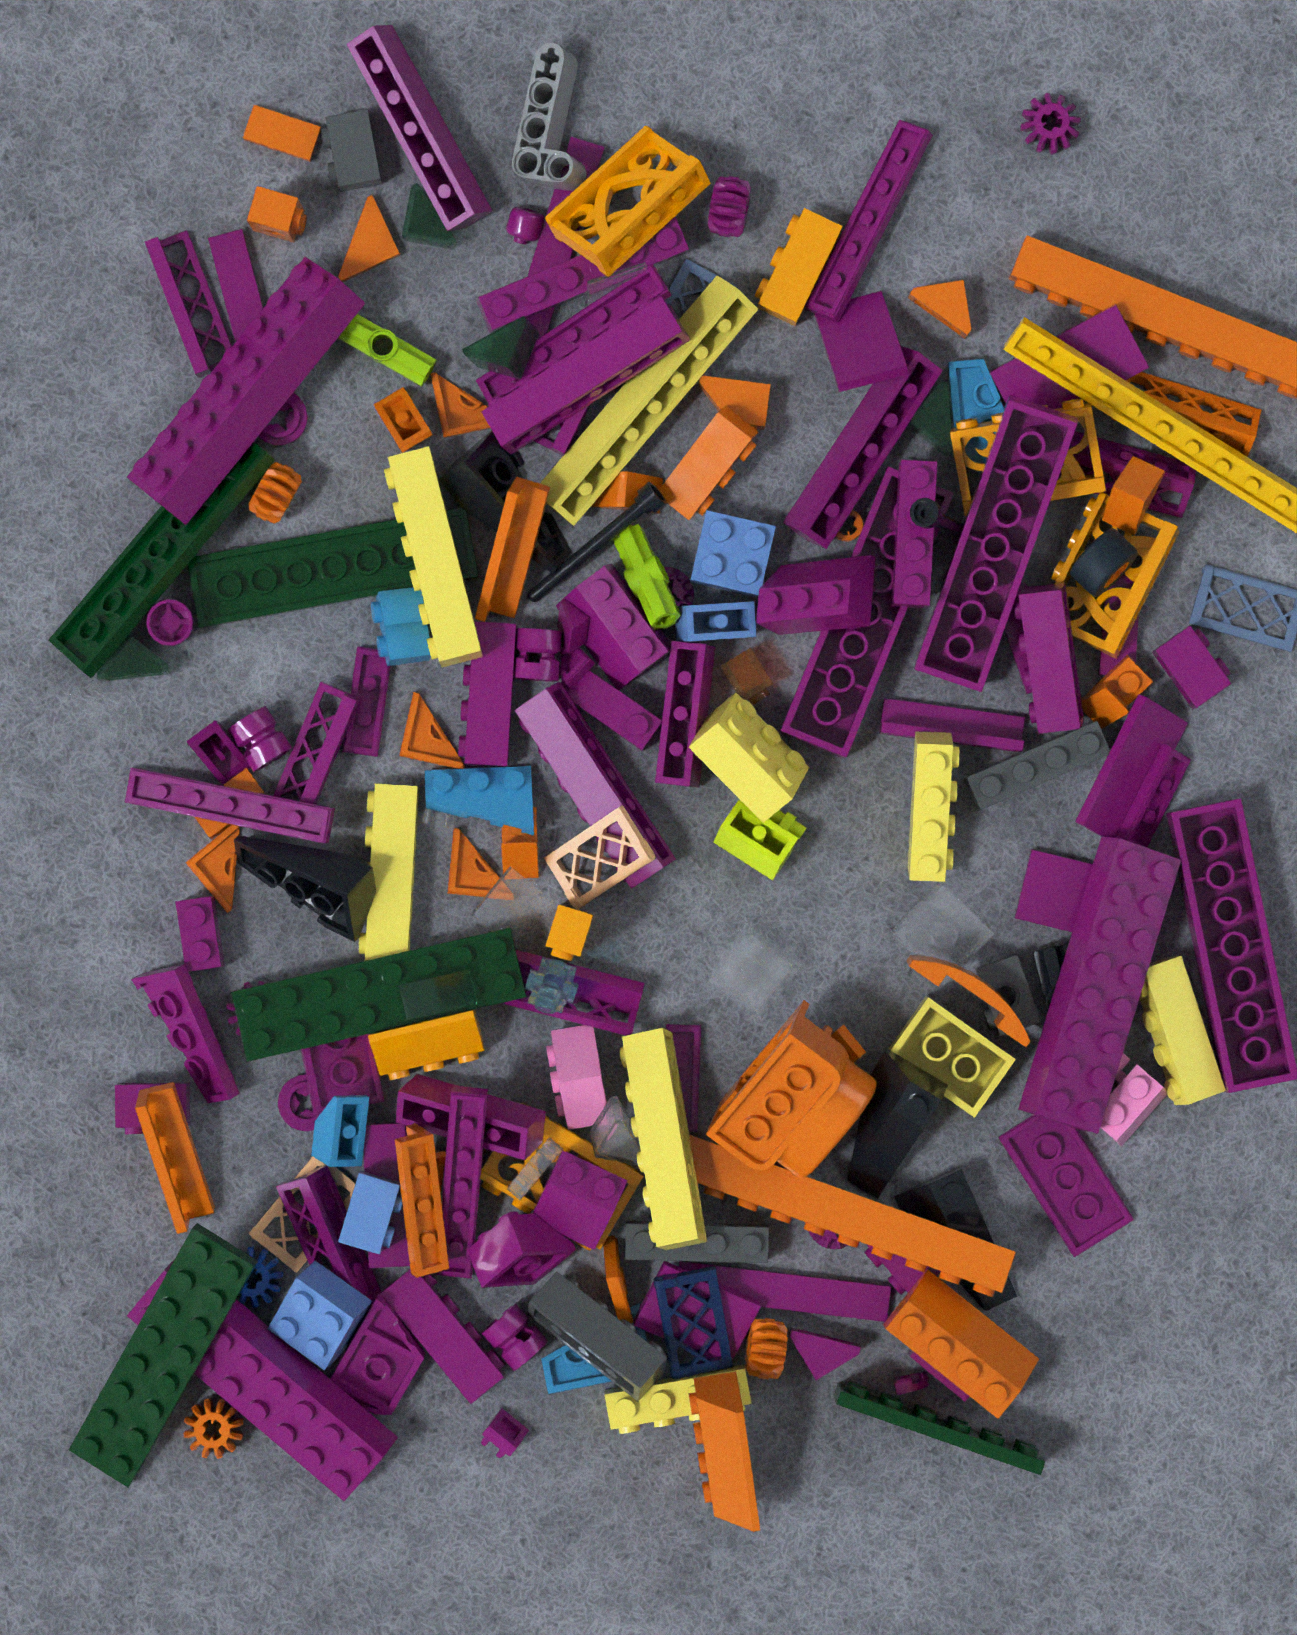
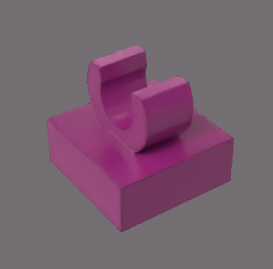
M501 1408L482 1433L484 1437L481 1444L486 1446L490 1441L499 1448L496 1454L498 1458L503 1457L505 1454L510 1457L529 1430Z

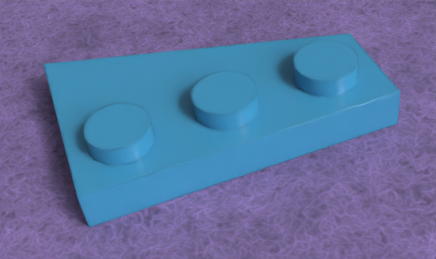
M984 359L947 363L953 428L957 427L956 422L959 420L977 418L978 423L992 421L991 415L1004 411L1000 395ZM983 437L971 438L965 447L967 456L975 462L985 463L987 457L978 454L975 447L978 449L986 448L988 445L987 440Z
M531 766L425 770L427 809L463 818L472 816L488 820L491 825L499 827L508 825L522 829L523 833L534 835Z
M640 1303L630 1308L633 1320L640 1308ZM634 1326L637 1334L647 1341L645 1330ZM567 1345L541 1359L548 1394L612 1382Z

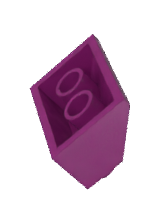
M868 555L781 565L759 588L756 623L778 635L870 626L876 557Z
M612 563L604 565L563 598L590 618L587 640L584 645L617 690H621L670 653L671 642L660 628L654 630L650 626L640 600L635 597ZM560 602L556 605V608L558 610L560 608Z

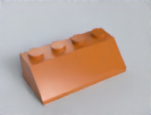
M928 1269L883 1324L887 1331L997 1419L1000 1418L1020 1393L1039 1361L1037 1356Z
M736 1372L693 1378L695 1393L688 1394L692 1415L699 1414L700 1422L693 1423L696 1445L703 1444L704 1452L697 1453L700 1474H708V1481L702 1482L705 1503L712 1502L715 1517L753 1532L761 1531Z

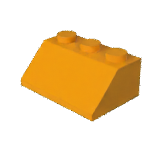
M476 1009L368 1035L380 1076L388 1074L389 1080L410 1076L409 1069L423 1066L424 1072L444 1068V1060L458 1058L459 1064L478 1060V1052L485 1051Z

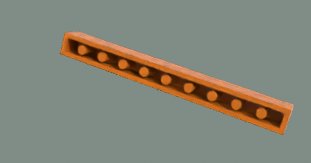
M1026 235L1009 276V280L1015 282L1013 287L1027 294H1033L1037 290L1047 294L1046 300L1054 305L1066 307L1069 303L1080 307L1079 313L1087 318L1116 304L1131 333L1134 329L1147 334L1145 338L1147 341L1165 347L1167 342L1180 347L1178 353L1191 359L1198 360L1200 355L1213 360L1211 366L1221 371L1231 373L1232 368L1244 372L1246 373L1244 379L1261 386H1264L1265 381L1279 386L1277 389L1278 393L1297 399L1296 341Z
M689 1135L697 1183L705 1186L703 1193L722 1200L725 1193L738 1198L736 1205L757 1212L758 1206L772 1210L771 1218L790 1224L792 1218L806 1222L803 1229L824 1236L826 1230L839 1234L838 1242L854 1248H858L859 1242L873 1246L871 1254L890 1261L893 1254L907 1259L905 1266L924 1273L927 1266L941 1271L938 1278L959 1285L961 1279L975 1283L973 1290L993 1297L995 1291L1003 1293L1017 1252L809 1177L798 1178L789 1170L776 1165L763 1171L754 1170L722 1146Z

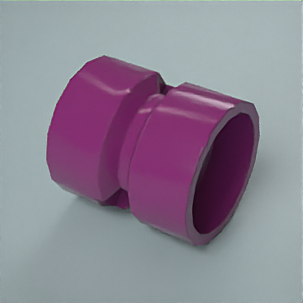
M167 599L158 602L151 608L147 615L146 625L149 634L155 641L162 645L175 646L182 644L189 638L193 631L194 620L191 611L186 605L177 600Z
M517 628L515 648L520 651V656L514 658L513 678L559 682L560 662L555 658V655L561 652L562 632L547 629ZM534 654H542L540 663H534Z
M266 706L247 715L227 730L237 747H244L246 749L243 756L253 772L263 769L293 749L282 731H275L274 728L277 722Z
M517 1303L509 1307L502 1313L503 1316L500 1319H495L481 1333L493 1348H501L503 1350L501 1357L513 1371L526 1363L548 1342V1339L536 1326H528L529 1317Z

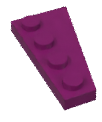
M185 964L142 973L132 978L131 980L137 990L143 987L152 1001L147 1006L153 1016L157 1017L160 1015L170 1030L166 1037L173 1048L176 1047L186 1056L187 1059L184 1066L207 1103L230 1100L240 1094Z

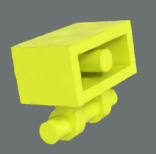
M738 800L720 826L713 843L769 879L774 880L790 856L797 840H800L807 827L797 822V817L790 812L785 814L780 810L763 823L741 800Z

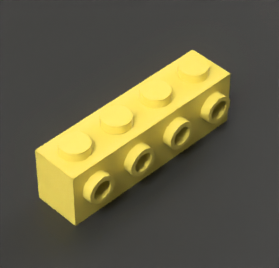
M915 731L908 850L909 880L945 882L946 870H952L953 849H947L948 836L955 835V815H949L950 802L957 801V781H951L952 768L959 767V747L953 746L951 733Z
M1182 956L1167 957L1150 963L1139 999L1144 1011L1142 1014L1144 1026L1151 1033L1155 1044L1153 1048L1154 1057L1163 1068L1166 1081L1164 1086L1168 1097L1173 1100L1174 1105H1189L1226 1091Z
M742 1364L680 1379L666 1378L657 1380L639 1401H636L620 1387L607 1389L604 1392L610 1428L611 1430L619 1429V1434L640 1430L639 1424L653 1422L654 1427H663L675 1424V1418L689 1416V1421L699 1420V1414L692 1415L688 1393H695L693 1378L736 1372L743 1411H745V1405L752 1404L745 1366Z

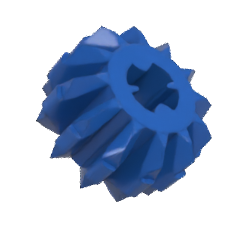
M253 1246L247 1248V1254L258 1261L255 1269H257L255 1273L260 1272L262 1279L256 1283V1286H250L251 1281L246 1282L238 1301L244 1305L248 1296H251L252 1307L257 1308L260 1304L259 1295L267 1303L273 1300L267 1288L274 1292L281 1291L282 1286L273 1282L272 1279L282 1278L284 1272L280 1270L271 1271V1268L279 1263V1259L275 1257L267 1264L264 1261L268 1255L267 1249L264 1248L260 1252L259 1257L255 1258V1249Z

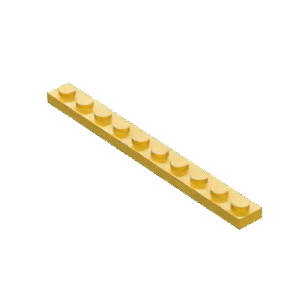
M1025 317L1021 320L1006 341L1003 350L1297 533L1296 487Z

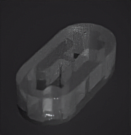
M549 1137L511 1182L507 1190L519 1200H522L559 1156L563 1148Z

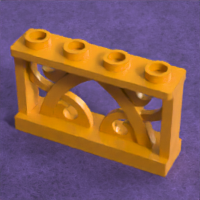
M644 126L545 217V220L557 240L567 244L596 265L600 272L610 277L706 189L711 182L700 160L693 155L688 156L654 133L650 127ZM657 155H660V162L655 169H653L652 159ZM669 163L677 167L673 171L666 170ZM643 185L641 201L631 210L617 211L608 216L611 198L617 191ZM579 226H582V227H589V226H591L590 228H588V229H586V230L575 231ZM597 234L600 237L594 244L587 241V239Z
M1083 399L1062 402L1063 408L1054 410L1077 417L1078 422L1084 428V435L1077 445L1068 449L1064 465L1061 469L1062 475L1057 480L1050 501L1106 491L1092 405L1089 403L1084 404ZM1003 412L991 415L992 421L978 423L977 418H969L957 421V427L950 428L965 516L968 514L974 495L971 496L966 467L983 471L985 463L975 462L967 456L965 451L966 444L973 437L985 438L988 442L987 447L984 449L975 447V449L981 456L988 457L995 437L993 432L997 431ZM1089 444L1094 474L1085 475L1074 454L1082 451Z
M1100 492L1097 499L1091 497L1083 513V516L1087 519L1081 530L1077 528L1074 530L1067 545V548L1071 549L1065 562L1062 560L1058 562L1051 579L1055 581L1054 584L1065 583L1067 585L1071 577L1070 570L1085 551L1084 549L1091 535L1096 540L1104 533L1100 530L1099 525L1108 503V494ZM1148 513L1145 514L1141 523L1159 531L1156 538L1132 536V534L1127 532L1123 536L1138 551L1137 556L1143 559L1139 567H1129L1125 572V575L1134 582L1131 589L1112 588L1095 599L1077 581V587H1066L1067 597H1071L1074 600V605L1069 611H1077L1083 605L1087 609L1080 618L1071 621L1073 638L1117 659L1180 533L1178 526ZM1115 596L1121 600V606L1118 610H1111L1109 607L1110 603L1106 605L1104 611L1100 607L1111 597ZM1093 617L1108 633L1106 640H1102L1079 629V627L1083 626Z
M546 1115L543 1143L538 1149L546 1151L544 1143L546 1141H553L557 1146V1151L554 1155L537 1154L536 1149L524 1160L525 1165L514 1163L508 1167L518 1171L517 1179L509 1181L502 1178L498 1170L500 1160L508 1155L495 1151L491 1153L481 1170V1179L483 1180L481 1187L496 1196L504 1192L514 1198L511 1204L526 1214H530L534 1210L544 1189L539 1177L537 1161L542 1163L556 1162L562 1150L568 1153L573 1150L578 1153V1158L628 1180V1185L623 1191L596 1246L598 1249L602 1248L644 1177V1174L568 1130ZM528 1182L535 1200L517 1189L523 1187ZM577 1243L578 1245H580L581 1247H583V1248H585V1249H587V1250H589V1251L592 1250V1249H590V1248H588V1247H586V1246H584V1245H581V1244Z

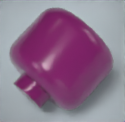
M514 207L508 218L506 232L514 236V242L527 245V241H537L544 224V216L528 208Z

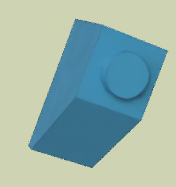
M334 1096L315 1120L311 1156L329 1167L362 1166L369 1096Z

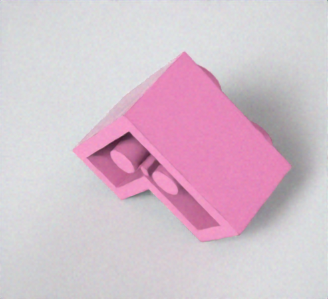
M581 1025L552 1030L553 1045L546 1046L549 1066H556L557 1070L550 1072L553 1093H561V1095L555 1096L558 1117L565 1116L568 1130L610 1123L594 1027Z

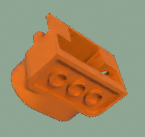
M803 1000L724 1095L706 1132L708 1137L748 1167L763 1171L769 1169L777 1161L798 1178L808 1176L820 1165L860 1117L877 1087L875 1078L849 1059L848 1052L844 1046L831 1037L833 1028L825 1025L820 1029L805 1017L810 1005L805 1000Z

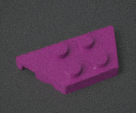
M377 1294L329 1379L368 1412L375 1415H392L424 1360L425 1351L384 1297Z

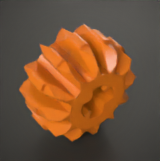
M273 463L267 469L248 504L249 510L256 514V517L264 521H269L273 524L279 522L302 483L301 475L286 464Z
M764 1318L755 1319L751 1323L747 1337L745 1368L749 1376L769 1380V1378L778 1379L782 1374L788 1340V1330L784 1322Z
M206 1398L204 1400L205 1411L200 1405L195 1404L191 1409L196 1417L186 1416L184 1419V1423L194 1428L186 1430L183 1435L185 1438L196 1437V1440L190 1445L192 1451L196 1450L200 1444L204 1446L202 1451L203 1458L209 1456L211 1448H214L217 1459L222 1458L224 1454L223 1446L228 1451L233 1452L236 1446L231 1439L242 1440L244 1434L233 1428L242 1426L244 1419L237 1418L232 1420L231 1416L237 1410L232 1406L227 1413L223 1411L226 1400L223 1398L218 1401L216 1409H214L212 1399ZM211 1420V1424L218 1421L221 1424L218 1430L221 1435L216 1437V1433L212 1436L207 1434L206 1430L209 1425L206 1421Z

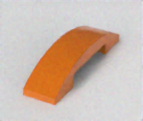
M910 955L906 960L909 967L935 985L939 986L945 976L948 975L1000 1012L993 1021L996 1027L1023 1046H1028L1030 1043L1029 1037L1016 1013L1007 1001L982 978L959 965L935 957Z

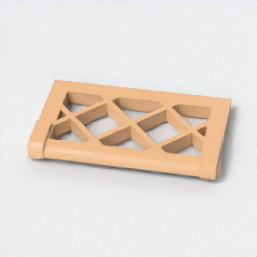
M622 805L544 857L563 888L564 894L572 907L579 910L611 887L655 860V854ZM617 821L623 830L622 837L606 833L607 827ZM594 836L599 837L597 854L582 850L583 843ZM606 839L621 844L619 861L603 856ZM628 846L633 847L639 856L638 859L630 864L625 863ZM569 853L574 854L572 871L566 869L560 860ZM580 856L596 860L594 877L578 873ZM602 863L618 867L617 873L605 881L600 880ZM577 879L593 884L592 889L582 895L577 887Z
M312 1156L294 1179L303 1177L317 1166L321 1167L326 1164ZM328 1166L333 1179L337 1181L335 1182L336 1186L342 1185L350 1192L343 1201L346 1210H348L356 1183L337 1167ZM299 1187L291 1189L292 1194L299 1190ZM279 1196L260 1221L251 1229L249 1235L297 1273L306 1263L307 1259L303 1251L297 1258L287 1252L286 1241L298 1240V1237H286L284 1216H288V1214L283 1212L284 1205ZM274 1217H280L282 1238H271L263 1232ZM307 1221L306 1226L309 1231V1234H311L309 1221ZM317 1232V1234H314V1235H312V1236H314L315 1238H317V1237H318V1232ZM277 1242H282L283 1247H281Z

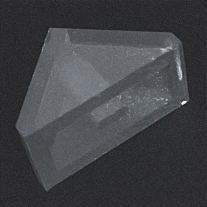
M617 1095L610 1097L589 1131L595 1158L638 1165L637 1152L641 1151L639 1138L634 1136L631 1119Z

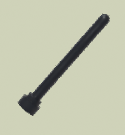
M647 482L637 491L638 495L634 498L635 503L566 559L555 572L550 573L528 592L529 600L532 602L540 601L644 513L648 515L652 511L656 513L666 505V499L657 487L651 482Z
M920 498L912 504L910 509L911 520L917 526L925 529L936 526L952 535L960 536L964 524L943 514L937 502L929 498Z

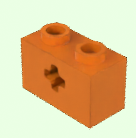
M257 186L247 221L255 232L294 243L296 234L302 236L307 215L304 214L305 210L297 197Z

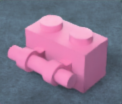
M1124 1053L1122 1054L1115 1080L1120 1084L1110 1094L1100 1126L1121 1147L1167 1096L1165 1088L1139 1065L1136 1064L1129 1074L1126 1075L1122 1069L1131 1059Z

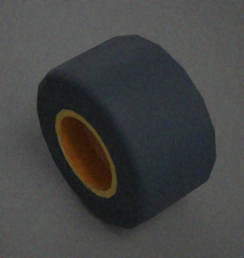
M1109 529L1100 535L1080 555L1072 566L1070 574L1093 597H1097L1108 590L1127 571L1136 559L1138 551L1116 529Z

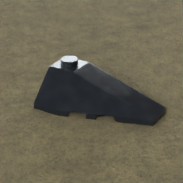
M491 430L458 458L441 476L439 481L463 509L497 533L507 492L516 476L523 478L518 468L525 465V462L518 451L511 455L502 448ZM544 512L532 559L550 573H553L572 551L553 515Z
M240 835L236 836L234 845L239 865L269 887L275 888L278 885L283 888L292 898L291 903L299 909L306 905L319 915L317 922L325 928L353 942L359 938L376 894L372 866L364 860H357L345 853Z
M887 1048L870 1074L875 1078L877 1087L870 1102L860 1115L847 1181L877 1199L925 1128L948 1087L946 1083Z
M959 1167L894 1196L901 1211L994 1244L962 1169ZM1009 1276L1003 1293L995 1291L993 1297L974 1291L975 1283L964 1279L960 1280L961 1286L985 1311L1017 1297Z

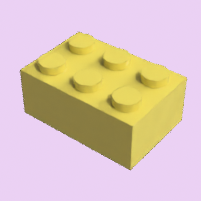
M736 692L706 717L689 745V748L763 823L793 799L810 768L805 763L802 755L792 750L781 739L779 732L773 726L767 725L756 713L753 705L749 701L742 699Z
M926 996L888 1048L946 1083L948 1087L944 1097L974 1118L1016 1060Z

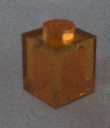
M751 647L720 666L734 692L742 699L749 700L752 705L770 695L767 688L772 686L773 683Z

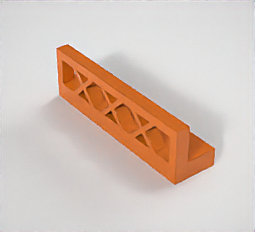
M1140 372L1126 380L1129 383L1133 382L1143 385L1147 389V391H1144L1146 394L1248 457L1257 435L1261 409L1144 372ZM1171 394L1177 396L1181 401L1175 402L1169 400L1165 395ZM1199 405L1209 406L1215 412L1209 413L1203 411ZM1237 415L1250 419V425L1236 421L1233 416Z
M517 476L506 495L474 619L485 622L490 612L510 618H515L517 615L551 487Z
M171 1082L139 1090L135 1110L176 1232L179 1234L188 1231L190 1219L213 1214L215 1205L175 1084Z
M414 1123L406 1126L407 1136L395 1139L410 1271L413 1276L418 1278L449 1269L434 1137L431 1132Z

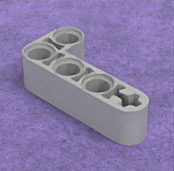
M553 42L542 45L535 55L513 153L512 168L518 176L533 185L573 191L586 179L585 166L568 153L559 150L578 63L570 52ZM553 91L551 100L544 104L546 95ZM545 125L544 133L541 137L537 138L538 130ZM537 160L536 168L529 173L531 163ZM570 165L568 173L561 178L562 169Z

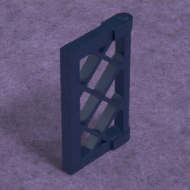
M715 1266L655 1277L653 1280L671 1378L680 1379L695 1374L733 1367ZM708 1281L710 1295L707 1299L692 1290L696 1283ZM678 1287L683 1291L671 1306L668 1304L665 1289ZM688 1294L704 1303L693 1318L677 1309ZM708 1307L713 1309L716 1326L713 1331L698 1323ZM673 1314L689 1323L678 1338L673 1334L671 1323ZM693 1327L709 1336L699 1351L683 1342ZM715 1339L719 1342L721 1356L708 1358L703 1354ZM679 1346L694 1355L691 1362L679 1364L676 1351Z

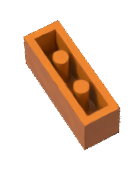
M724 406L711 420L659 489L666 502L688 520L697 512L703 516L715 501L711 496L717 486L724 489L736 474L731 469L736 461L741 459L744 462L757 445L753 442V439L759 432L727 406Z

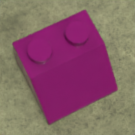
M562 1150L532 1214H536L564 1237L595 1250L628 1180Z
M514 1211L501 1216L498 1219L499 1223L491 1230L480 1234L478 1241L467 1249L481 1287L487 1288L534 1285L576 1249L571 1241L536 1214H519Z

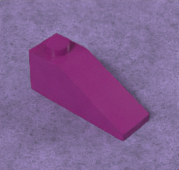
M588 671L572 689L563 680L561 681L562 686L575 705L640 751H643L662 724V720L591 671Z

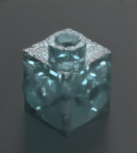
M542 957L537 971L530 969L524 989L531 991L527 1003L535 1005L534 1007L543 1013H562L566 1002L573 1004L579 985L573 982L577 968L567 965L560 960Z

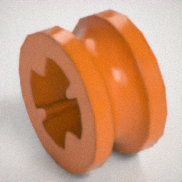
M854 510L851 511L849 516L855 519L853 526L856 528V531L851 535L849 531H847V535L841 534L838 531L835 536L837 539L849 542L855 540L860 535L863 521L861 516Z

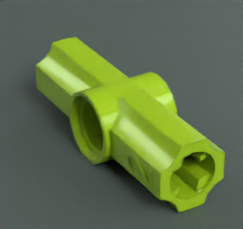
M359 314L352 319L338 337L341 341L371 357L376 363L383 364L420 387L427 381L437 362L433 357L395 336L390 330L379 327ZM381 338L391 340L393 342L391 352L387 355L376 354L374 352V345L377 340Z
M639 524L629 525L613 539L614 545L626 568L623 571L625 579L635 597L640 600L650 626L654 630L659 628L666 629L674 625L681 616L675 599L667 585L670 583L668 574L659 558L653 553L643 528Z

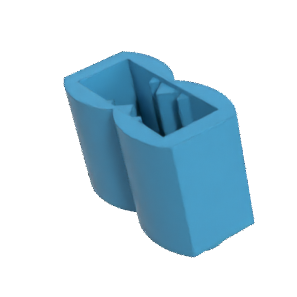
M411 587L379 591L376 596V602H371L373 622L380 624L382 636H377L379 657H385L387 666L430 660L431 656L426 640L430 638L428 626H423L418 608L419 604L424 603L421 590L414 591V588Z

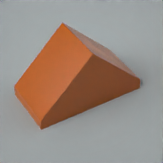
M964 280L916 287L910 292L908 299L966 339L972 329Z
M1132 456L1112 487L1102 521L1135 536L1166 471Z
M622 471L591 507L626 510L635 503L634 498L638 495L637 491L647 482H651L659 490L663 485V478Z

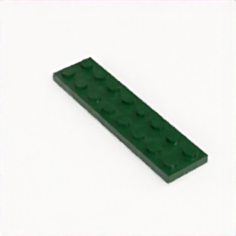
M253 442L187 525L161 506L48 641L83 673L92 678L118 646L128 637L129 633L144 615L150 611L155 602L174 582L187 564L197 555L198 551L213 533L219 529L220 525L243 500L256 482L266 473L275 459Z
M462 507L446 510L463 579L478 578L467 511ZM395 519L195 556L188 563V570L199 628L375 597L379 591L413 587L409 571L416 568L413 556L406 557L401 537L407 535L404 522L397 523Z
M511 927L231 992L247 1062L527 997Z
M198 1223L191 1229L71 1444L69 1451L129 1488L257 1265L258 1261Z

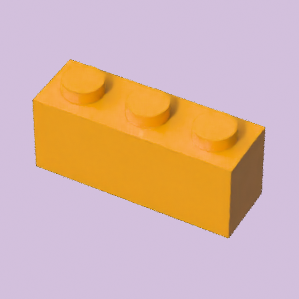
M806 208L803 209L801 216L794 214L785 231L786 234L790 235L785 248L778 246L770 262V265L775 267L770 280L763 277L754 297L760 299L757 308L796 326L843 226Z
M558 904L546 942L547 947L553 948L551 955L568 961H572L574 955L580 957L594 915Z

